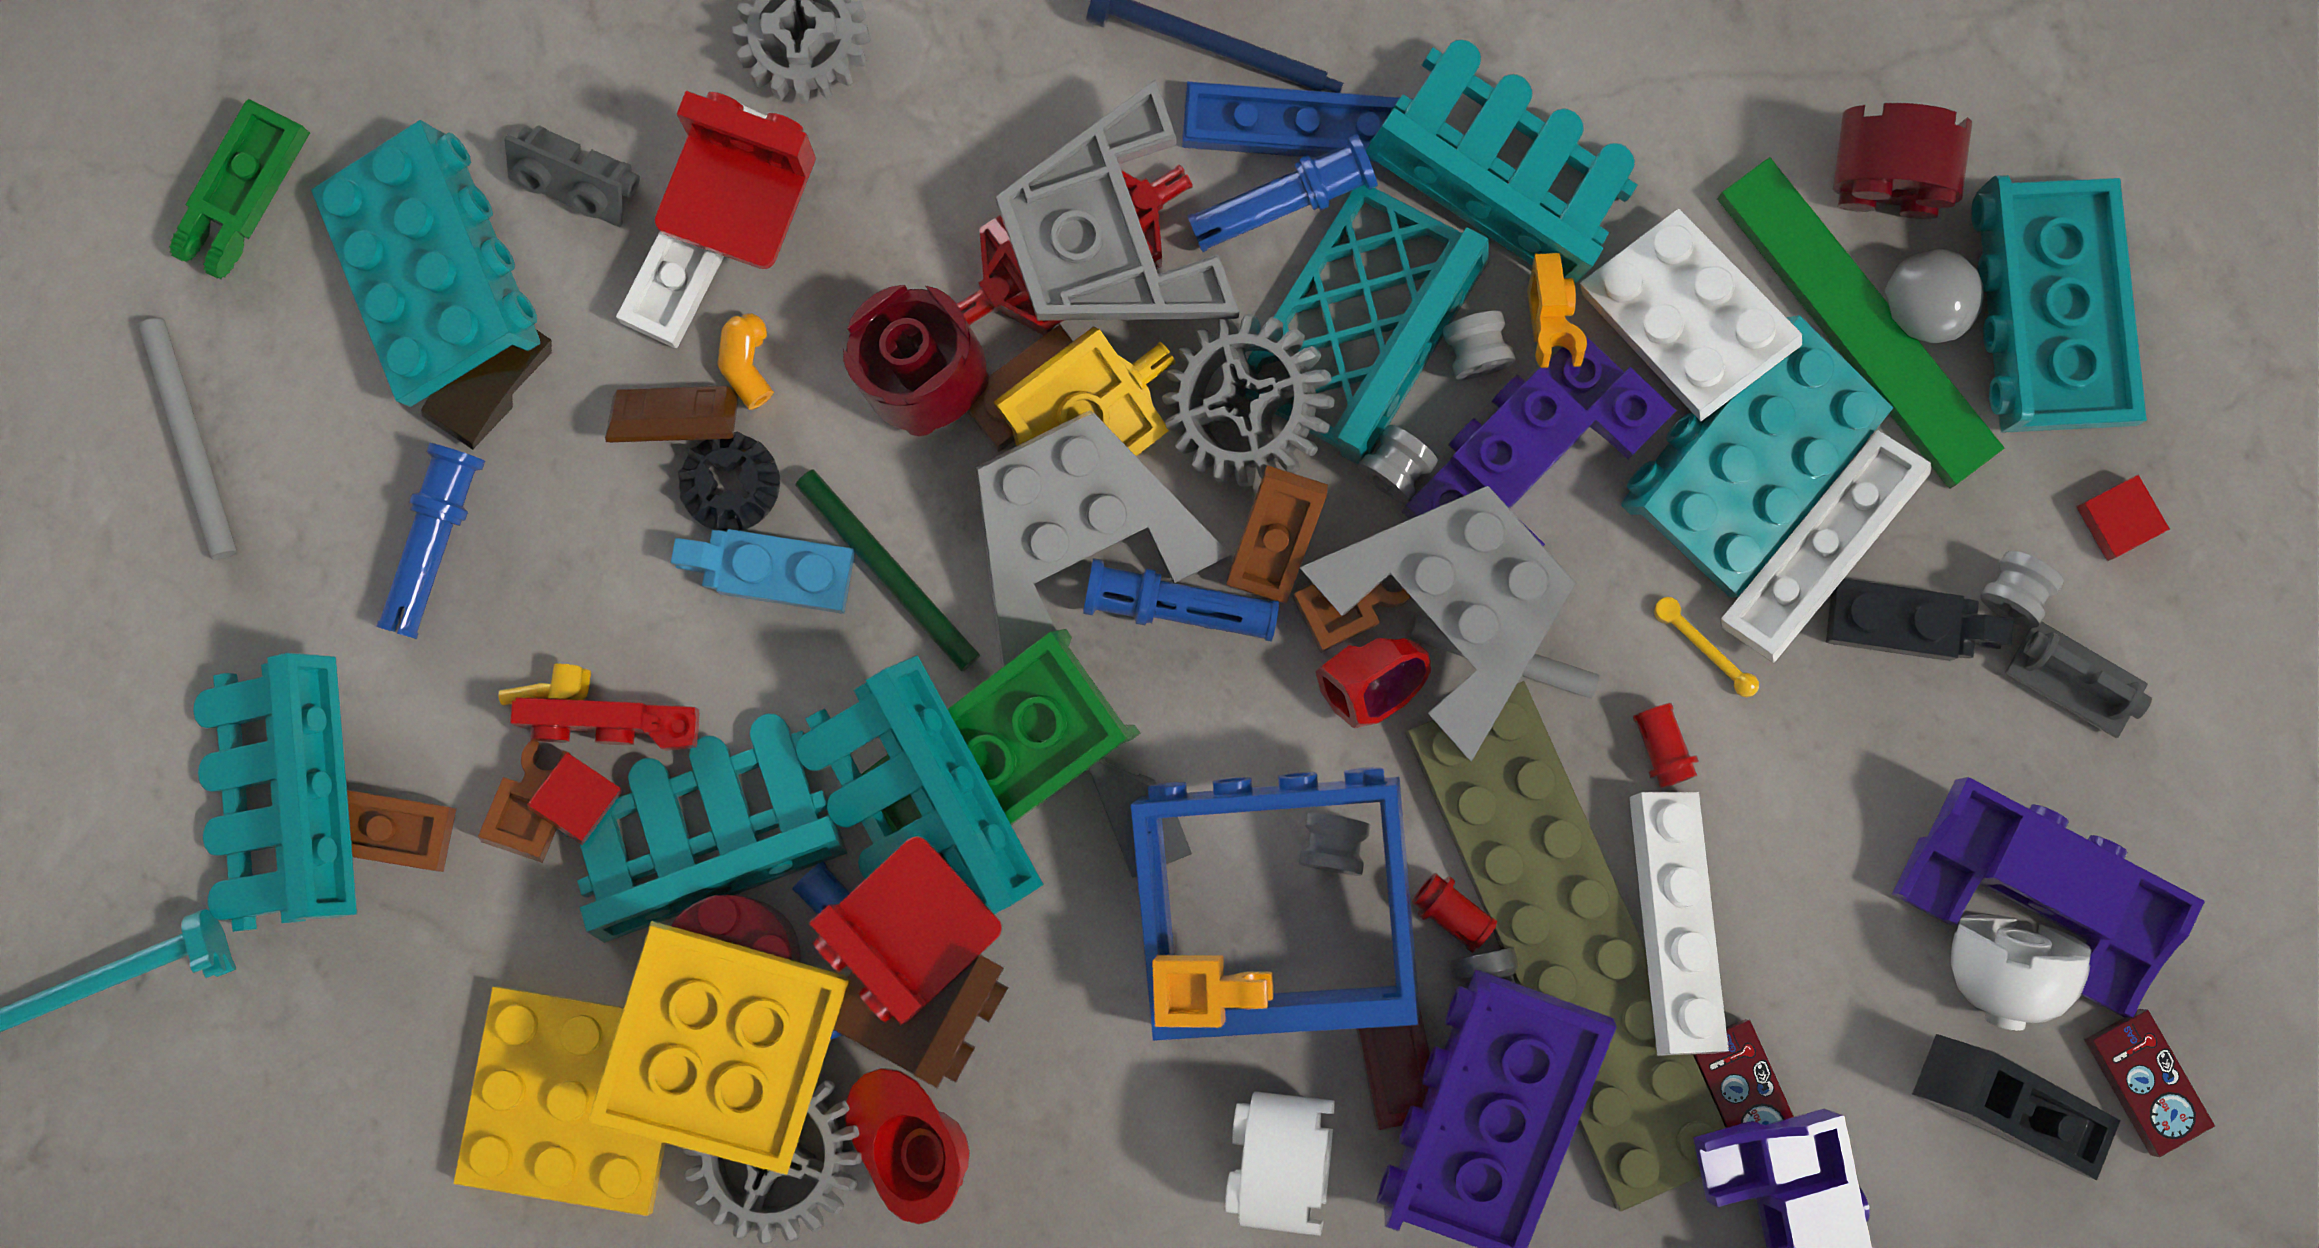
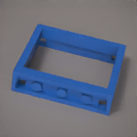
M1368 767L1344 771L1345 781L1318 783L1317 773L1301 772L1278 776L1279 786L1253 788L1252 778L1235 777L1212 781L1213 791L1188 793L1185 782H1169L1148 786V796H1140L1131 804L1153 1041L1418 1025L1420 1005L1400 777L1384 778V768ZM1380 802L1396 986L1273 993V1000H1268L1267 1008H1225L1226 1021L1222 1027H1155L1153 960L1157 955H1175L1162 818Z

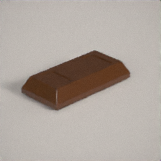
M728 386L616 390L605 435L606 443L731 439L734 436L739 396Z

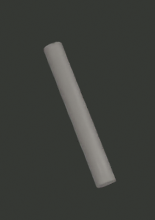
M1417 615L1410 635L1411 640L1464 657L1431 619ZM1534 654L1522 675L1588 698L1593 697L1599 681V674L1538 654Z

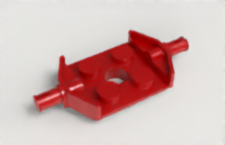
M1177 165L1176 168L1152 183H1149L1147 178L1140 181L1122 171L1156 269L1162 267L1158 211L1163 209V205L1193 188L1188 174H1185V170L1181 165ZM1001 215L980 227L983 280L978 282L980 290L957 303L969 325L992 311L996 313L1000 310L1004 315L1044 336L1053 327L1065 321H1037Z

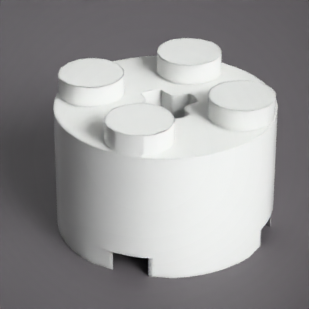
M1254 1091L1251 1104L1237 1103L1233 1126V1144L1244 1145L1242 1170L1236 1169L1235 1172L1230 1171L1226 1212L1239 1214L1240 1226L1321 1236L1324 1220L1311 1219L1312 1208L1321 1209V1204H1326L1333 1129L1322 1128L1320 1123L1321 1113L1334 1114V1100Z

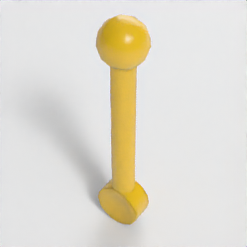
M1664 597L1656 603L1653 611L1656 619L1661 623H1672L1734 681V689L1737 694L1742 697H1752L1757 693L1759 681L1756 676L1751 673H1742L1680 614L1681 607L1676 599Z

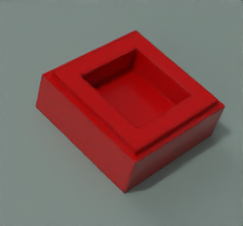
M2139 474L2076 506L2107 561L2170 530Z
M567 752L527 805L530 811L583 845L619 797L621 788Z

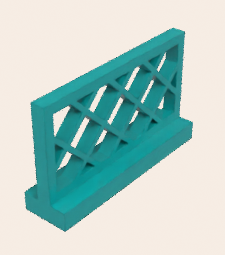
M1363 185L1352 190L1273 317L1283 323L1282 335L1284 336L1289 332L1288 325L1296 313L1321 307L1328 334L1303 341L1299 351L1312 346L1318 350L1332 346L1339 375L1332 376L1328 384L1315 389V392L1317 394L1343 387L1348 406L1335 427L1330 425L1327 433H1319L1310 429L1309 433L1340 449L1342 457L1357 465L1365 455L1373 452L1380 440V434L1394 418L1443 337L1442 329L1452 323L1489 262V238L1468 227L1462 233L1376 188L1369 190ZM1366 203L1387 214L1392 231L1356 240L1352 222L1363 204ZM1397 220L1409 226L1399 229ZM1347 232L1349 243L1339 245ZM1428 235L1446 245L1436 262L1410 269L1403 244L1404 241ZM1396 244L1403 271L1367 280L1360 253ZM1353 255L1360 283L1325 292L1320 274L1327 262ZM1426 278L1417 292L1414 281ZM1315 283L1318 294L1306 297ZM1407 284L1411 304L1406 312L1378 321L1371 293ZM1364 295L1371 323L1335 332L1328 304ZM1394 330L1385 344L1382 333ZM1375 335L1380 354L1374 364L1346 373L1339 344ZM1252 351L1247 359L1248 364L1255 367L1257 375L1263 365L1280 361L1276 355L1265 351ZM1362 382L1355 395L1352 396L1350 385ZM1245 388L1246 399L1250 401L1258 399L1259 395H1261ZM1287 403L1279 407L1274 414L1288 421L1293 405Z

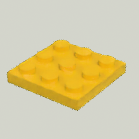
M651 921L588 1123L787 1175L847 988L848 977Z
M492 987L453 1184L644 1216L653 1214L666 1143L588 1123L624 1007L505 987Z

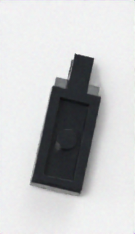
M1843 579L1831 593L1826 643L1945 661L1957 658L1970 659L1974 657L1975 646L2001 649L2002 645H2011L2014 619L1978 614L1979 601L1964 599L1962 595Z

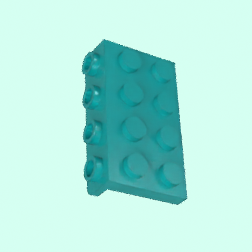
M418 120L311 189L396 402L410 407L511 345L529 351L540 344V338L534 326L538 320L536 311L528 298L519 291L511 272L515 269L514 259L507 247L497 238L489 220L493 216L492 207L482 191L475 186L467 168L471 164V158L467 149L454 134L450 132L445 134L422 120Z
M2009 175L1993 176L1976 192L1973 198L1971 221L1974 230L1981 234L1983 255L1979 259L1977 271L1984 285V292L1987 294L1989 314L1984 322L1983 341L1986 351L1993 353L1995 377L1990 384L1989 401L1992 412L1995 415H1999L2000 433L2132 427L2146 422L2147 417L2121 178L2012 183Z
M1800 315L1786 318L1802 333V346L1704 420L1700 421L1693 413H1688L1679 419L1667 433L1666 441L1669 444L1655 461H1648L1632 475L1627 484L1630 492L1621 503V506L1630 515H1642L1718 588L1728 597L1739 598L1893 409Z

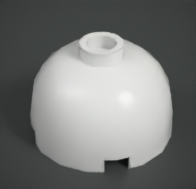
M1986 914L1963 916L1960 919L1952 942L1951 967L1958 989L1971 1004L1986 1011L1985 1020L2004 1029L2024 1030L2026 1022L2041 1023L2062 1016L2080 997L2090 970L2091 949L2088 945L2071 935L2040 924L2037 934L2014 928L2017 924L2016 918Z

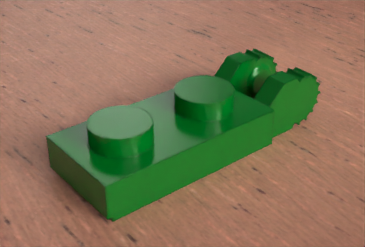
M251 99L246 100L185 204L189 208L179 223L176 233L173 234L172 240H170L169 252L172 254L171 256L183 262L192 261V258L196 257L201 246L204 245L209 237L210 224L213 221L222 227L211 244V249L207 251L208 254L203 263V270L217 279L226 278V275L230 274L234 264L238 262L243 253L245 238L249 239L310 132L303 125Z

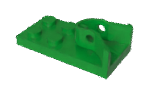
M1067 629L1050 631L948 708L951 717L1011 825L1121 744L1133 740L1141 734L1134 724H1123L1069 648L1072 636ZM889 755L884 756L861 775L890 760ZM910 794L881 810L893 833L922 817ZM940 852V856L946 861L943 853Z

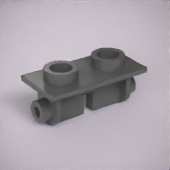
M540 125L534 129L529 127L522 128L517 138L510 135L505 137L509 180L518 183L522 188L531 193H542L572 206L579 213L587 217L600 218L618 227L622 225V195L631 198L635 194L640 182V176L632 172L630 164L618 161L591 149L581 165L577 164L574 161L581 153L580 144L548 131Z
M2041 622L2038 627L2028 630L2005 671L2007 675L2115 738H2119L2130 716L2136 719L2141 718L2152 702V697L2144 693L2148 683L2044 622Z

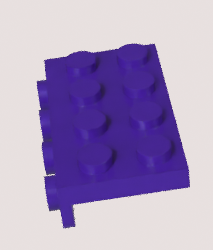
M1475 969L1468 989L1458 986L1453 994L1445 1022L1446 1025L1453 1028L1445 1048L1442 1049L1435 1046L1429 1056L1422 1084L1429 1087L1422 1107L1411 1106L1406 1115L1399 1139V1144L1406 1146L1398 1167L1390 1164L1387 1166L1379 1186L1376 1201L1384 1205L1385 1227L1399 1231L1404 1221L1476 1248H1528L1617 1027L1612 1017Z

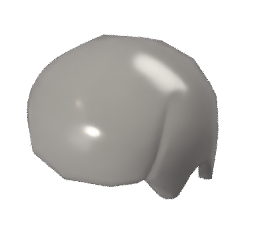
M1940 248L1915 253L1896 266L1884 290L1892 319L1909 337L1929 343L1956 340L1965 334L1979 316L1984 301V285L1977 269L1961 254Z

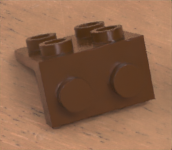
M980 955L919 1013L902 1025L894 1016L887 1022L882 1021L865 1004L858 994L865 985L851 971L833 1030L907 1070L913 1076L935 1088L940 1086L944 1077L956 1083L975 1049V1046L965 1041L977 1017L989 1023L1009 988L998 982L1004 967Z

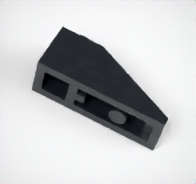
M1936 1034L1912 1093L1959 1119L2094 1180H2098L2121 1121L1994 1051Z

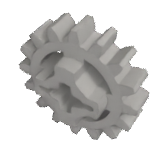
M756 0L754 5L739 3L736 9L741 20L746 24L732 27V33L736 43L743 46L736 52L743 68H752L750 75L758 88L772 80L771 89L775 99L782 100L787 95L789 89H794L800 103L807 104L810 90L817 88L826 100L832 98L830 83L837 79L840 83L850 86L853 81L847 68L848 65L864 66L866 63L864 51L858 46L870 42L867 25L860 23L866 18L861 1ZM814 2L827 6L833 12H821L814 5ZM803 18H805L809 29L805 30L804 40H801V50L799 52L794 40L799 38L800 30L803 29ZM764 51H769L771 57H783L789 63V68L780 66L772 61Z

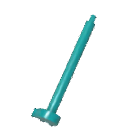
M208 909L185 916L182 920V934L0 1008V1032L186 956L189 957L191 971L196 973L202 970L205 978L213 975L219 977L236 970V965L232 959L224 930L219 920L214 918Z

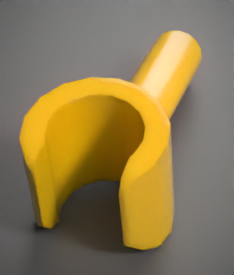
M555 663L551 684L538 683L500 690L498 694L500 704L502 706L512 704V701H515L516 698L585 700L589 691L591 671L582 669L577 665Z

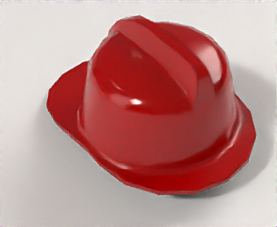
M880 1068L867 1072L852 1085L846 1100L849 1106V1111L845 1113L846 1126H857L859 1130V1136L851 1139L857 1152L861 1153V1160L889 1211L902 1221L915 1224L937 1220L951 1208L959 1187L963 1184V1177L969 1167L970 1156L967 1136L957 1121L936 1109L933 1101L918 1081L898 1070Z

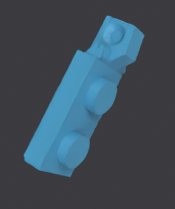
M728 529L727 532L712 530L710 543L675 538L671 564H676L677 569L704 573L702 586L715 589L720 595L844 614L855 552L852 548L731 529Z

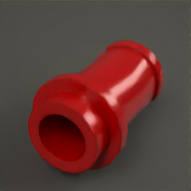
M1672 703L1663 704L1633 716L1653 766V770L1648 772L1650 779L1657 777L1660 788L1672 786L1696 777L1697 773L1693 764L1699 762L1697 755L1691 757L1689 755L1673 712Z
M1434 873L1421 886L1412 900V904L1420 909L1418 917L1422 920L1430 917L1465 945L1468 951L1471 953L1475 952L1491 935L1498 921L1493 917L1491 918L1453 887L1455 880L1451 876L1443 879L1437 873Z

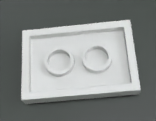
M1677 209L1580 282L1581 293L1585 299L1700 421L1704 420L1802 346V333L1680 209Z

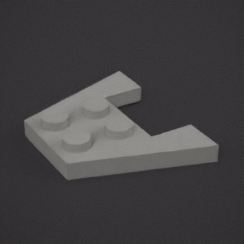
M1156 79L996 196L997 206L1037 321L1239 318V310L1218 254L1160 274L1157 273L1119 164L1176 145L1175 132Z
M1091 410L975 466L1000 657L1003 667L1050 631H1056L1034 583L1147 528L1168 575L1174 583L1231 555Z
M1489 486L1299 567L1342 616L1392 574L1472 664L1476 671L1428 712L1470 761L1475 757L1576 585V582Z

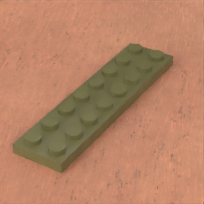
M1525 681L1517 683L1472 761L1465 756L1434 719L1405 732L1482 908L1486 914L1498 921L1493 930L1501 949L1514 947L1518 968L1513 974L1516 984L1612 1017L1615 1020L1617 1028L1578 1125L1616 1210L1622 1212L1701 1177L1693 1137L1726 1127L1693 1054L1657 1056L1645 947Z

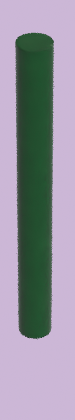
M814 469L806 472L796 482L795 486L848 546L854 550L856 555L961 672L969 668L980 657V654Z

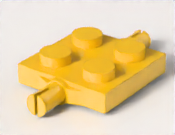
M1093 326L992 403L1011 427L1016 446L1091 410L1137 456L1170 431L1166 428L1165 422L1154 408L1150 391L1146 384L1171 365L1176 364V361L1172 355L1168 354L1170 351L1162 342H1158L1155 347L1131 364L1117 355L1101 330Z

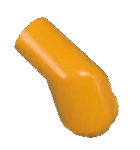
M753 313L744 314L742 317L733 316L722 327L717 363L722 375L749 410L760 407L774 394V391L753 365L755 347L762 345L767 337V328L764 321Z

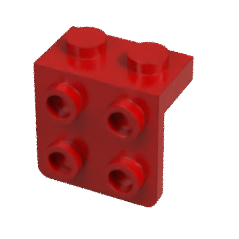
M685 91L676 114L688 137L656 213L655 224L658 230L666 236L759 269H768L776 262L816 161V156L807 133L803 132V127L799 123L781 114L768 113L765 119L745 112L741 103L727 95L718 92H708L707 96L703 97Z
M921 837L908 839L839 904L828 905L809 923L820 935L813 942V945L822 957L838 972H841L848 966L865 985L858 992L865 1004L882 1021L887 1022L894 1016L901 1025L910 1021L998 939L1002 933V923L998 917L993 914L928 841Z

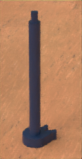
M1090 1L1086 21L1104 27L1109 15L1315 91L1321 92L1323 88L1334 93H1340L1343 87V82L1327 77V71L1137 1Z

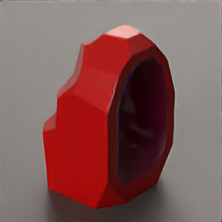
M1376 638L1362 647L1348 645L1318 668L1315 673L1320 692L1332 710L1352 728L1378 724L1405 706L1427 681L1431 673V660L1429 653L1421 645L1409 639Z

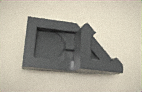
M1102 758L1091 766L1089 771L1132 878L1137 877L1131 804L1140 796H1148V786L1154 785L1156 782L1154 779L1140 773L1135 775L1108 764ZM1178 817L1162 818L1167 865L1191 855L1192 852Z

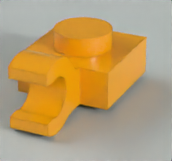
M1560 253L1535 254L1527 295L1534 342H1537L1535 351L1537 364L1541 368H1548L1552 348L1561 346L1570 351L1573 367H1581L1587 347V339L1583 331L1576 325L1568 322L1565 317L1573 316L1575 312L1576 293L1573 278H1564Z
M1157 955L1153 960L1155 1027H1222L1226 1021L1225 1008H1267L1268 1000H1273V972L1253 971L1224 975L1223 955Z

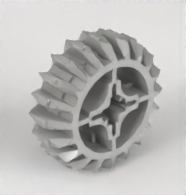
M1245 314L1241 321L1239 332L1231 319H1220L1218 324L1219 339H1216L1211 332L1204 328L1197 331V340L1202 349L1197 353L1186 346H1182L1178 352L1180 357L1189 363L1185 372L1172 368L1167 371V378L1180 384L1179 393L1169 392L1162 397L1165 405L1180 409V413L1170 416L1165 421L1166 428L1171 431L1187 430L1175 444L1178 452L1187 454L1197 450L1192 461L1194 469L1204 472L1214 464L1213 479L1222 483H1227L1235 471L1237 483L1243 487L1252 486L1255 480L1256 469L1262 479L1266 466L1269 465L1277 468V461L1287 472H1297L1300 466L1293 452L1298 448L1301 452L1314 456L1318 451V447L1306 438L1310 429L1319 433H1327L1330 427L1329 423L1315 417L1316 409H1329L1334 406V398L1325 394H1316L1315 389L1325 386L1331 381L1330 373L1324 369L1309 371L1321 358L1319 350L1312 346L1299 351L1304 341V334L1297 329H1292L1282 337L1283 323L1273 317H1270L1262 329H1260L1258 317L1253 314ZM1265 351L1273 353L1283 362L1290 377L1282 380L1274 377L1259 380L1255 367L1248 364L1245 352ZM1222 365L1224 381L1221 389L1217 394L1204 399L1209 380ZM1245 388L1261 394L1258 399L1250 403L1251 413L1234 408L1237 407V403L1246 399ZM1292 397H1294L1293 409L1286 426L1270 442L1269 438L1274 436L1271 424L1274 413L1279 407L1292 402ZM1216 421L1223 424L1235 421L1240 429L1241 436L1248 438L1251 451H1229L1214 438L1207 424Z
M824 1081L817 1087L812 1095L807 1111L821 1132L825 1148V1160L823 1162L816 1159V1155L804 1149L798 1140L787 1176H793L798 1179L806 1177L818 1182L812 1192L800 1202L780 1207L763 1205L767 1193L773 1189L779 1176L785 1174L770 1170L765 1174L766 1169L747 1165L748 1177L744 1187L747 1191L744 1196L729 1179L723 1158L682 1148V1152L686 1155L702 1157V1165H697L684 1171L685 1180L695 1181L705 1177L709 1187L694 1196L695 1204L701 1206L714 1198L721 1204L710 1219L713 1225H721L731 1214H734L738 1217L733 1228L734 1238L742 1240L751 1230L753 1222L758 1223L757 1236L761 1245H768L775 1236L776 1224H780L783 1237L790 1243L800 1237L799 1217H801L805 1225L812 1232H817L824 1226L823 1216L817 1208L818 1205L833 1214H838L843 1209L844 1203L832 1191V1188L834 1186L841 1190L852 1191L856 1187L857 1179L840 1170L841 1165L861 1163L862 1155L857 1150H843L842 1141L851 1140L859 1136V1130L857 1126H848L842 1129L838 1126L836 1118L845 1115L849 1111L846 1100L835 1104L831 1109L824 1103L835 1088L831 1081Z

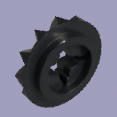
M738 431L734 432V436L731 439H707L698 446L689 448L688 457L683 467L678 471L681 501L697 522L712 530L727 532L728 529L742 531L753 527L770 513L776 503L780 490V474L772 454L761 442ZM714 465L717 469L721 467L723 470L730 472L736 466H741L742 471L737 478L749 496L745 499L739 493L735 495L729 490L722 492L720 496H715L714 491L719 484L713 477L714 473L709 468Z

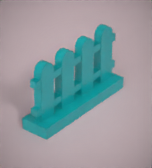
M1456 40L1447 47L1444 53L1433 47L1421 64V66L1431 72L1413 100L1404 94L1401 95L1365 150L1367 155L1530 265H1533L1535 254L1560 253L1564 278H1573L1574 284H1576L1594 266L1604 249L1601 245L1610 232L1602 228L1600 224L1616 197L1626 202L1638 186V184L1628 178L1635 165L1632 152L1622 144L1611 143L1606 145L1597 156H1594L1577 144L1583 134L1584 126L1581 118L1574 111L1558 109L1544 122L1526 110L1533 93L1529 82L1525 78L1516 74H1509L1504 76L1493 88L1474 74L1481 64V54L1473 43L1466 40ZM1462 93L1482 106L1465 135L1444 122ZM1514 128L1533 140L1516 169L1496 157ZM1565 163L1584 175L1568 203H1565L1548 191Z
M284 653L267 657L268 663L261 664L262 677L238 682V676L235 673L213 675L214 688L200 692L195 699L193 708L195 720L201 727L217 728L219 747L218 752L209 753L201 760L198 778L205 790L222 792L224 813L223 816L214 817L207 822L203 831V843L210 854L215 856L227 855L228 880L215 883L209 891L208 908L211 915L217 920H232V932L257 929L256 916L279 912L281 913V924L303 922L306 919L339 918L357 915L335 656ZM265 719L267 741L243 746L241 724ZM270 783L272 806L248 810L246 788ZM276 848L277 871L253 875L251 852Z
M918 655L887 667L868 678L866 683L853 690L859 702L836 716L830 718L826 709H822L805 719L811 731L799 738L796 745L797 757L804 767L813 771L821 770L831 765L842 788L833 792L828 799L827 810L830 818L841 827H852L862 822L873 842V845L861 852L858 859L860 873L865 879L908 839L921 837L927 840L938 853H943L947 863L993 914L1015 904L1044 885ZM879 737L890 760L861 775L850 753ZM910 794L922 817L893 833L881 810Z
M776 714L762 715L753 722L750 729V738L754 748L733 756L721 739L715 736L701 737L697 740V747L691 748L689 752V759L693 770L671 778L668 769L656 759L644 758L637 761L631 767L628 775L632 793L618 797L583 845L580 844L589 876L577 880L583 897L588 898L595 895L596 898L595 902L579 907L586 932L606 943L649 927L651 921L660 923L679 916L685 909L700 900L715 895H736L812 867L822 861L825 862L847 854L840 829L829 816L821 819L819 817V812L827 810L828 801L823 790L811 793L803 766L797 757L796 745L799 738L805 734L803 730L792 734L790 727L780 716ZM760 767L773 808L751 816L738 775ZM699 790L712 831L690 838L677 797ZM638 812L650 853L629 861L617 819ZM780 827V834L759 841L757 835ZM716 850L719 851L720 856L698 863L697 857ZM657 873V879L638 886L636 885L635 880Z

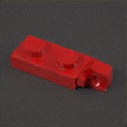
M516 698L515 701H512L510 723L531 730L530 740L570 742V731L595 732V743L634 745L635 734H646L661 749L669 751L697 747L700 713L698 708L687 706L646 705L636 702Z

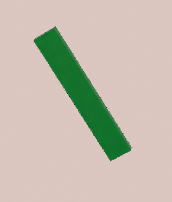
M1771 157L1721 192L1717 198L1719 203L1845 360L1893 407L1889 415L1922 456L1931 463V467L1949 489L1959 484L2005 449L1916 338L1909 337L1892 319L1888 302Z

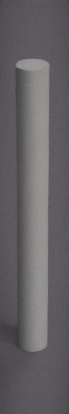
M162 318L145 320L139 324V329L211 559L220 560L231 557L237 553V549L165 320Z

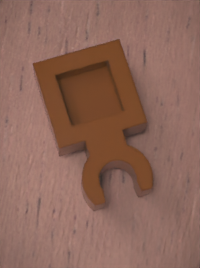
M1380 583L1342 616L1314 584L1293 595V599L1321 653L1378 626L1380 621L1373 607L1380 605L1386 608H1395L1405 604L1411 598L1404 588L1399 592L1393 593L1387 591L1382 583Z
M531 740L524 747L521 754V765L525 772L522 782L520 783L505 777L502 778L478 838L482 843L543 863L557 828L530 811L527 804L554 768L541 770L536 767L542 747L538 741ZM563 750L559 757V762L567 753V751Z

